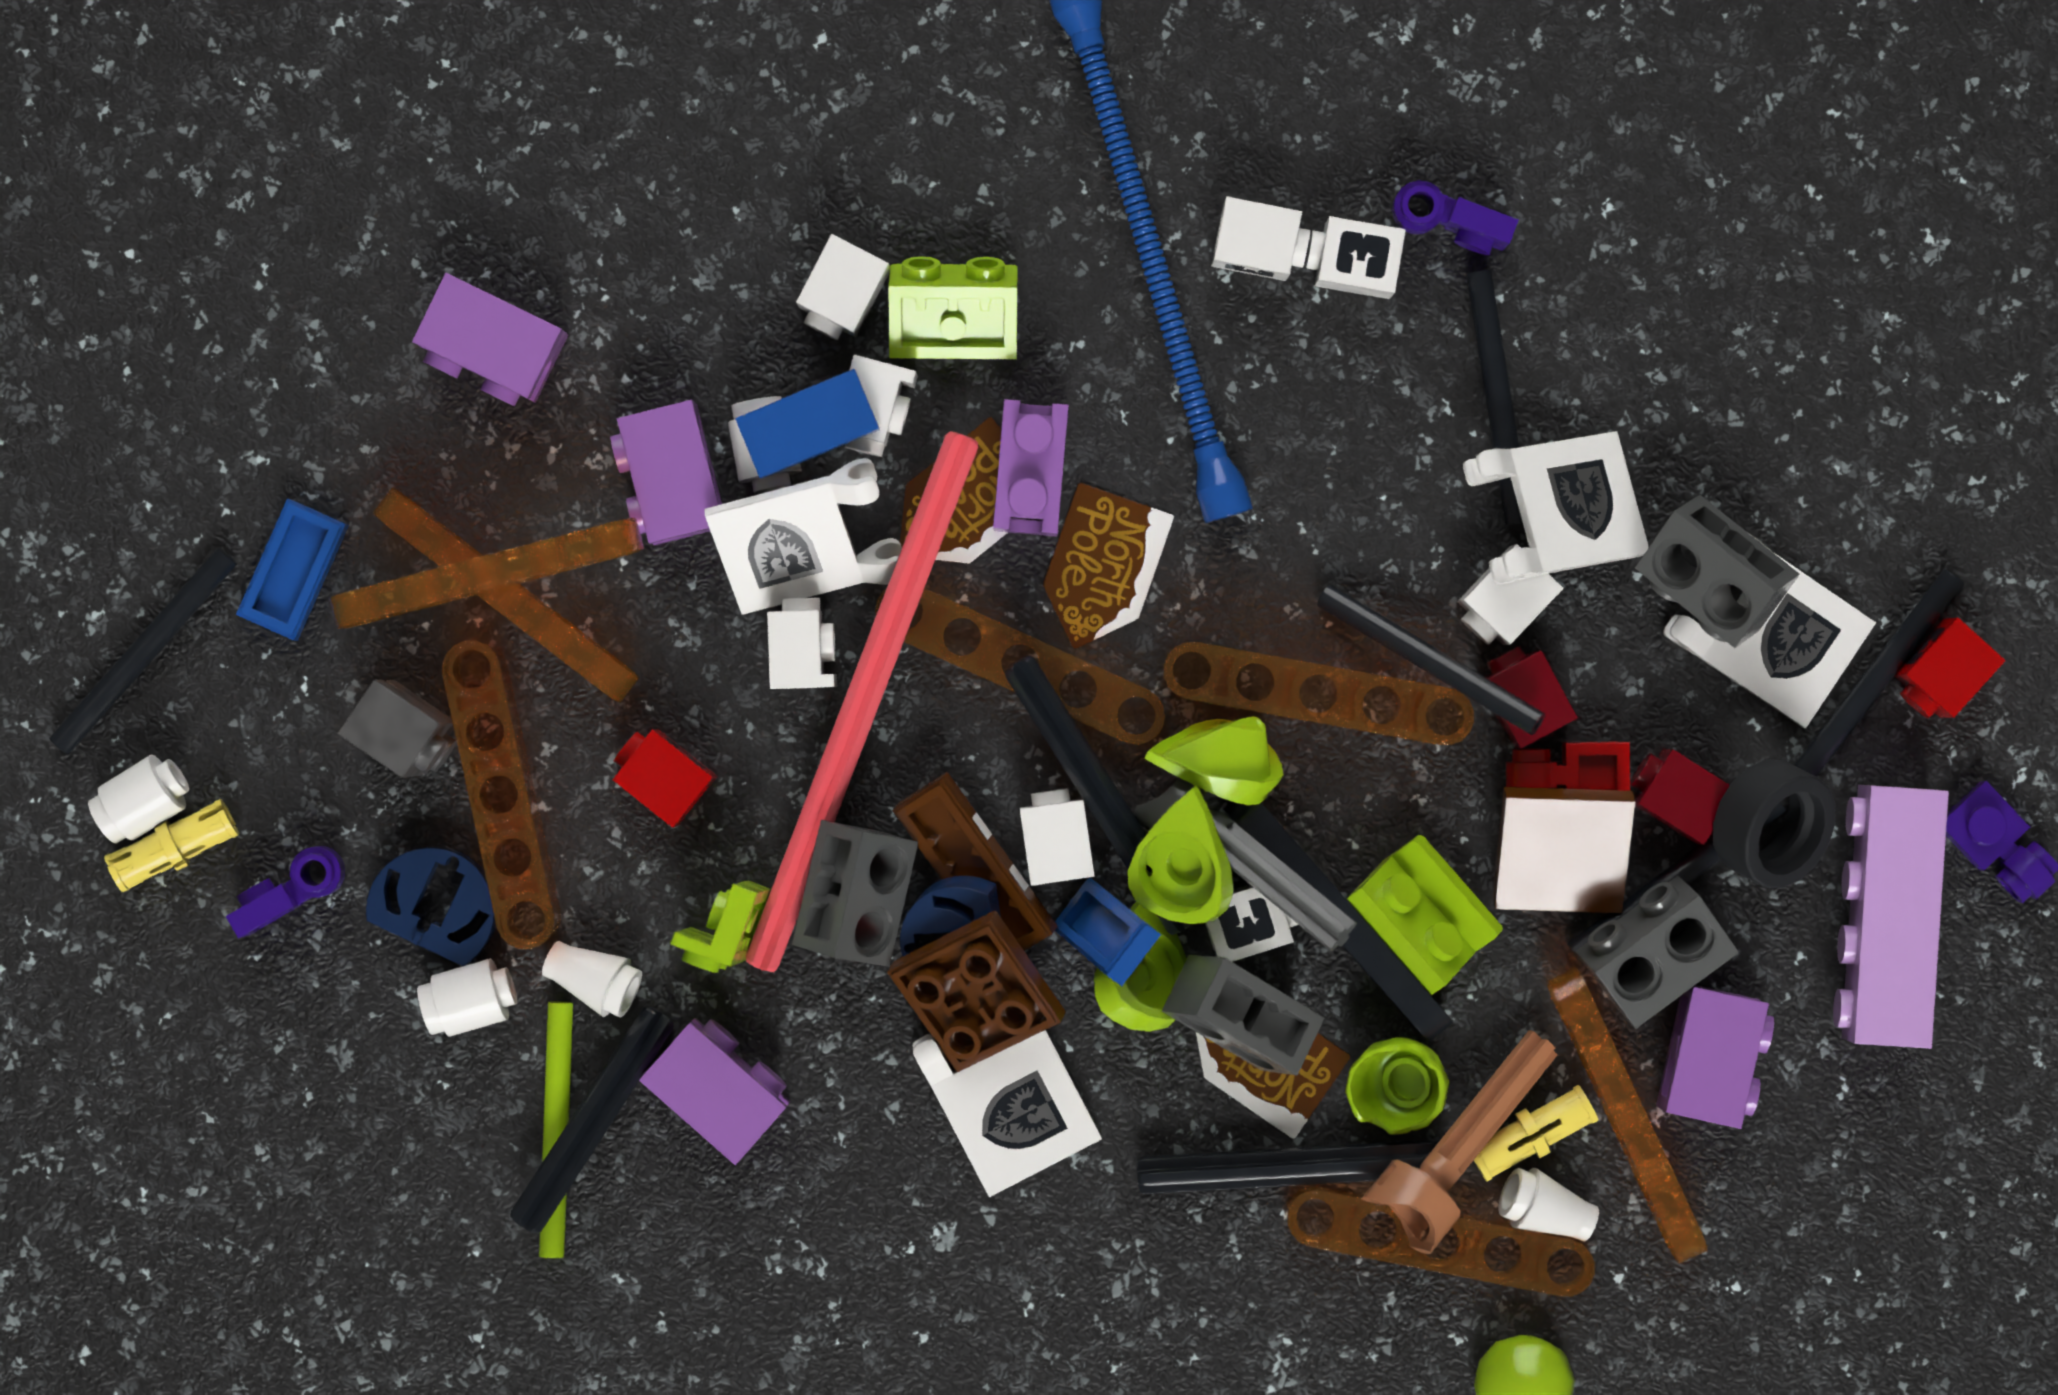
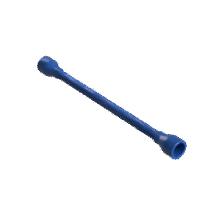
M1049 0L1055 19L1071 39L1074 52L1080 58H1083L1081 65L1085 66L1083 71L1087 73L1085 76L1086 81H1090L1088 83V88L1092 89L1090 95L1095 97L1092 102L1094 105H1097L1095 107V111L1099 113L1097 118L1102 120L1099 125L1100 128H1104L1102 130V135L1106 136L1104 142L1109 144L1106 149L1111 152L1109 154V158L1113 159L1111 166L1116 167L1113 172L1114 175H1118L1116 177V182L1120 183L1118 189L1123 191L1120 196L1125 199L1123 200V205L1127 206L1125 213L1130 214L1127 219L1129 222H1132L1130 224V229L1134 230L1132 236L1137 238L1134 243L1139 245L1137 247V252L1141 253L1139 260L1144 261L1141 266L1143 269H1146L1144 271V276L1148 277L1146 283L1151 285L1148 287V290L1153 292L1151 294V299L1155 300L1153 307L1158 308L1155 313L1157 316H1160L1158 318V323L1162 324L1160 330L1165 332L1162 334V337L1167 339L1165 341V346L1169 347L1167 354L1172 355L1169 360L1171 363H1174L1172 365V370H1176L1174 377L1179 379L1176 381V384L1181 386L1179 388V393L1183 394L1181 401L1186 402L1183 407L1185 410H1188L1186 412V417H1190L1188 424L1193 426L1190 428V431L1195 433L1192 438L1194 441H1197L1195 443V448L1197 449L1193 450L1198 465L1196 495L1204 522L1209 523L1252 510L1253 506L1244 477L1229 459L1224 442H1219V437H1215L1217 430L1213 429L1215 426L1214 421H1210L1213 416L1211 413H1208L1210 411V406L1206 405L1208 399L1203 398L1206 392L1201 390L1203 383L1199 382L1201 379L1200 374H1196L1199 369L1197 366H1194L1196 364V359L1192 358L1194 352L1189 351L1192 345L1187 343L1189 336L1185 335L1187 332L1186 327H1182L1185 322L1183 319H1180L1182 317V312L1178 311L1180 305L1175 304L1178 298L1173 296L1175 289L1171 288L1173 285L1172 280H1168L1171 275L1169 272H1166L1168 270V265L1164 264L1166 258L1161 257L1164 251L1159 249L1161 242L1157 241L1159 239L1158 233H1154L1157 228L1155 225H1152L1154 218L1150 217L1152 215V211L1148 210L1150 204L1145 202L1147 195L1143 194L1145 192L1144 186H1140L1143 181L1141 178H1138L1140 171L1136 170L1138 168V164L1134 163L1136 157L1131 155L1133 148L1129 147L1131 145L1130 139H1126L1129 134L1127 131H1124L1126 124L1122 123L1124 121V117L1120 116L1122 110L1117 108L1119 106V101L1115 100L1117 94L1112 92L1115 90L1113 84H1110L1112 83V77L1108 76L1110 75V70L1106 69L1108 63L1103 61L1105 54L1101 53L1103 51L1102 46L1105 45L1100 29L1102 0Z

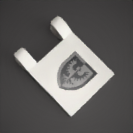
M1617 431L1513 449L1486 450L1479 453L1475 459H1469L1463 463L1465 477L1470 486L1482 485L1511 477L1529 548L1510 550L1503 554V557L1494 558L1489 561L1491 575L1494 583L1497 585L1537 575L1641 557L1649 548Z
M866 458L854 460L826 477L705 509V518L742 615L781 605L782 599L808 598L861 583L889 584L902 550L900 542L894 538L884 539L856 555L839 504L865 505L876 501L879 497V488L876 482L877 473L871 460Z
M1784 559L1782 560L1800 574L1760 631L1736 648H1733L1727 642L1716 640L1708 635L1701 628L1700 624L1689 616L1675 614L1670 618L1663 630L1664 635L1668 639L1696 655L1802 728L1808 726L1876 624L1875 621ZM1742 593L1737 602L1747 607V599L1744 593Z
M1046 1030L960 1072L952 1071L944 1052L931 1034H927L914 1041L913 1055L931 1085L989 1197L1102 1139Z

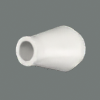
M557 941L552 946L542 968L543 976L557 982L602 1017L607 1016L609 1013L618 1017L624 1016L633 1003L642 980V971L632 967L629 958L573 947L561 941Z
M1520 1168L1515 1169L1508 1177L1499 1199V1214L1510 1219V1224L1513 1228L1568 1236L1583 1242L1587 1241L1592 1235L1599 1217L1598 1206L1584 1201L1537 1168H1532L1529 1171Z

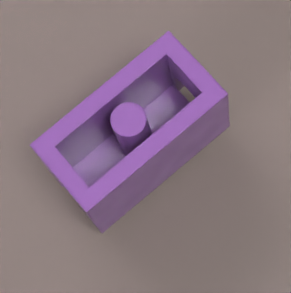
M445 273L412 342L428 350L422 362L455 378H458L462 368H465L485 378L480 390L515 407L520 396L536 403L569 334L545 320Z
M691 399L617 418L621 434L610 436L619 472L630 471L636 496L626 498L635 535L646 533L648 543H653L655 546L710 532L705 518V509L721 505L722 501L697 404Z
M1004 399L994 531L1057 536L1069 405L1054 403L1052 406L1029 405L1020 403L1019 400ZM1011 517H1016V518H1028V519H1040V520H1042V521L1014 519V518H1011Z
M1698 985L1693 986L1682 994L1679 999L1656 1106L1666 1113L1742 1129L1744 1115L1752 1116L1759 1100L1760 1079L1753 1077L1758 1052L1767 1053L1773 1036L1774 1017L1767 1015L1769 1003L1760 1001L1757 998Z
M694 1018L639 1081L736 1165L787 1108L790 1100L782 1094L787 1085L764 1063L758 1061L752 1068L738 1056L734 1050L739 1045V1042L715 1020L710 1019L704 1026L698 1019Z

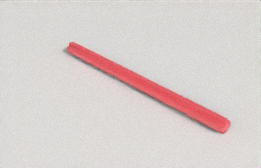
M948 432L945 435L745 956L747 963L761 970L775 972L781 963L799 916L821 820L835 822L977 453L978 442L961 433Z

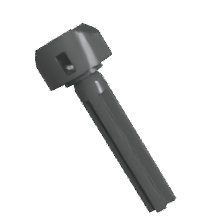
M1178 777L1175 783L1161 796L1145 804L1137 805L1134 816L1143 827L1150 831L1166 811L1195 785ZM1199 788L1212 815L1231 869L1328 950L1333 952L1337 946L1341 947L1349 939L1348 934L1355 928L1356 922L1221 812L1220 809L1225 799Z

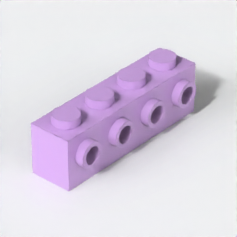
M1858 785L1857 797L1849 798L1846 810L1847 835L1855 836L1853 861H1846L1843 867L1842 896L1843 899L1850 900L1849 925H1842L1840 927L1837 944L1839 963L1846 964L1845 989H1837L1835 993L1833 1020L1835 1027L1842 1028V1039L1854 1044L1932 1049L1949 791Z

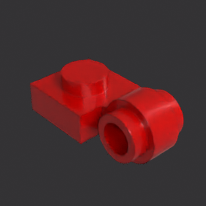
M1562 742V764H1557V761H1551V749H1512V761L1506 762V787L1557 788V785H1562V789L1630 791V742Z

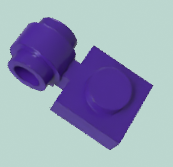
M1416 180L1404 185L1395 196L1392 204L1394 220L1401 229H1406V232L1424 234L1434 229L1439 223L1444 225L1443 229L1456 233L1455 244L1483 255H1490L1492 247L1503 251L1510 244L1519 221L1466 199L1458 197L1456 200L1442 194L1437 186L1424 180ZM1412 198L1423 199L1429 207V214L1425 217L1413 215L1409 210V200Z
M1980 781L1947 812V838L1980 871H1984L1998 858L2001 862L1999 865L2003 869L1995 877L2001 886L2021 904L2029 897L2037 900L2055 883L2053 875L2058 871V863L2035 841H2032L2026 848L2021 845L2017 846L2014 843L2030 826L1987 781Z
M325 846L306 848L299 852L291 863V880L275 887L271 879L268 878L236 896L241 908L225 917L238 939L255 933L303 905L311 898L328 896L337 891L345 878V865L340 855L333 849ZM315 860L322 863L326 870V876L322 883L315 882L309 873L310 866Z

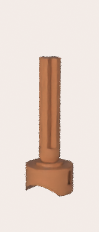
M1528 1030L1434 1149L1424 1159L1420 1168L1400 1160H1392L1363 1196V1201L1390 1206L1400 1219L1407 1234L1409 1245L1413 1249L1424 1254H1431L1461 1216L1460 1209L1447 1191L1454 1186L1556 1058L1555 1047L1547 1039H1541L1534 1031Z

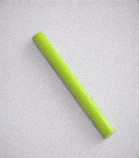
M548 1002L542 1162L569 1122L573 1002ZM567 1193L542 1232H540L539 1257L563 1258L565 1255Z

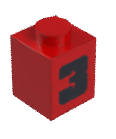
M1944 618L1909 656L1894 677L1905 686L1900 692L1902 698L1921 715L1930 718L1935 713L1942 718H1954L2006 660L1960 618Z
M652 729L646 738L639 732H636L613 760L621 769L612 780L672 828L679 826L717 778L716 774L659 729Z

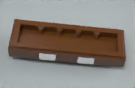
M948 772L900 801L893 808V813L911 838L918 842L919 849L941 880L953 876H974L996 884L1001 919L1024 951L1053 934L1057 924Z

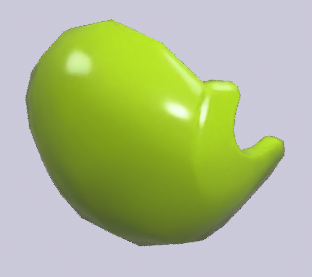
M1395 1037L1373 1043L1352 1064L1349 1069L1345 1093L1353 1115L1359 1122H1369L1382 1128L1390 1135L1408 1133L1411 1130L1417 1131L1432 1123L1445 1107L1450 1082L1438 1055L1432 1049L1410 1038Z
M1517 1335L1496 1341L1479 1360L1474 1387L1476 1395H1573L1576 1381L1568 1358L1561 1349L1536 1336Z

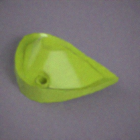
M1255 716L1235 721L1212 719L1195 723L1181 732L1162 740L1148 750L1145 756L1146 760L1195 786L1197 785L1203 790L1223 799L1244 805L1260 804L1283 777L1282 764L1274 749L1267 743L1265 724Z
M1197 785L1173 804L1138 845L1128 869V887L1136 902L1148 911L1167 920L1188 924L1206 923L1216 920L1228 910L1234 891L1229 859L1218 835L1210 810ZM1146 865L1151 867L1152 873L1146 869Z
M1135 902L1130 909L1158 931L1161 936L1123 986L1109 978L1099 968H1096L1094 974V993L1100 1010L1112 1021L1130 1030L1150 1032L1168 1028L1175 1021V1019L1161 1011L1187 958L1178 935L1169 934L1156 914Z

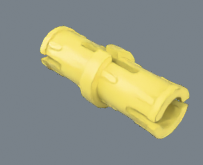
M218 799L214 803L200 809V811L172 824L167 820L154 827V833L143 837V839L127 847L105 855L104 859L114 882L122 892H125L144 882V880L172 867L178 871L190 865V858L238 836L239 831L234 826L236 825L227 806L222 799Z
M1577 1085L1573 1087V1090L1531 1113L1526 1108L1516 1113L1515 1117L1517 1120L1498 1130L1477 1155L1474 1162L1484 1179L1488 1182L1495 1175L1534 1154L1539 1159L1551 1153L1548 1146L1590 1123L1599 1121L1584 1091Z

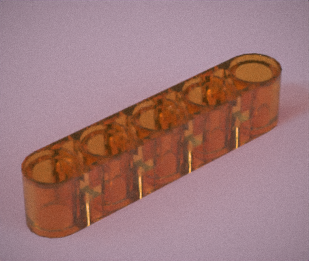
M463 641L454 645L446 653L442 663V676L496 926L501 937L509 945L518 949H532L546 943L557 933L561 924V909L508 664L504 654L495 645L485 641ZM473 651L483 653L488 658L491 668L488 680L476 688L467 685L460 675L462 659ZM486 713L497 716L504 727L502 742L492 750L482 748L473 736L475 722ZM497 776L509 778L518 790L516 804L507 812L495 810L487 799L488 785ZM509 839L521 840L529 847L531 863L523 874L511 873L501 863L500 851L503 844ZM522 901H530L537 904L544 913L545 925L538 936L524 935L514 924L513 914L516 907Z
M1185 642L1173 647L1165 656L1162 664V679L1166 687L1174 695L1187 700L1435 745H1453L1462 741L1470 733L1474 723V709L1470 700L1459 691L1448 687L1200 642ZM1186 652H1194L1201 655L1209 667V675L1206 682L1196 689L1188 690L1181 687L1173 675V666L1176 659ZM1248 664L1263 666L1271 677L1269 692L1264 698L1257 701L1245 699L1239 693L1236 686V678L1239 671ZM1313 675L1325 677L1331 683L1334 692L1331 704L1320 712L1308 710L1300 700L1302 683ZM1377 686L1387 688L1396 700L1394 715L1388 721L1381 724L1369 720L1363 711L1365 695L1370 689ZM1439 698L1450 700L1458 710L1456 727L1445 735L1434 733L1426 721V712L1429 705Z

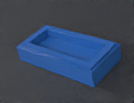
M855 369L735 418L760 479L769 477L880 430Z
M287 498L236 615L291 640L298 641L349 525Z
M1090 877L1084 882L1055 921L1057 924L1055 931L1121 986H1123L1161 936L1152 926Z

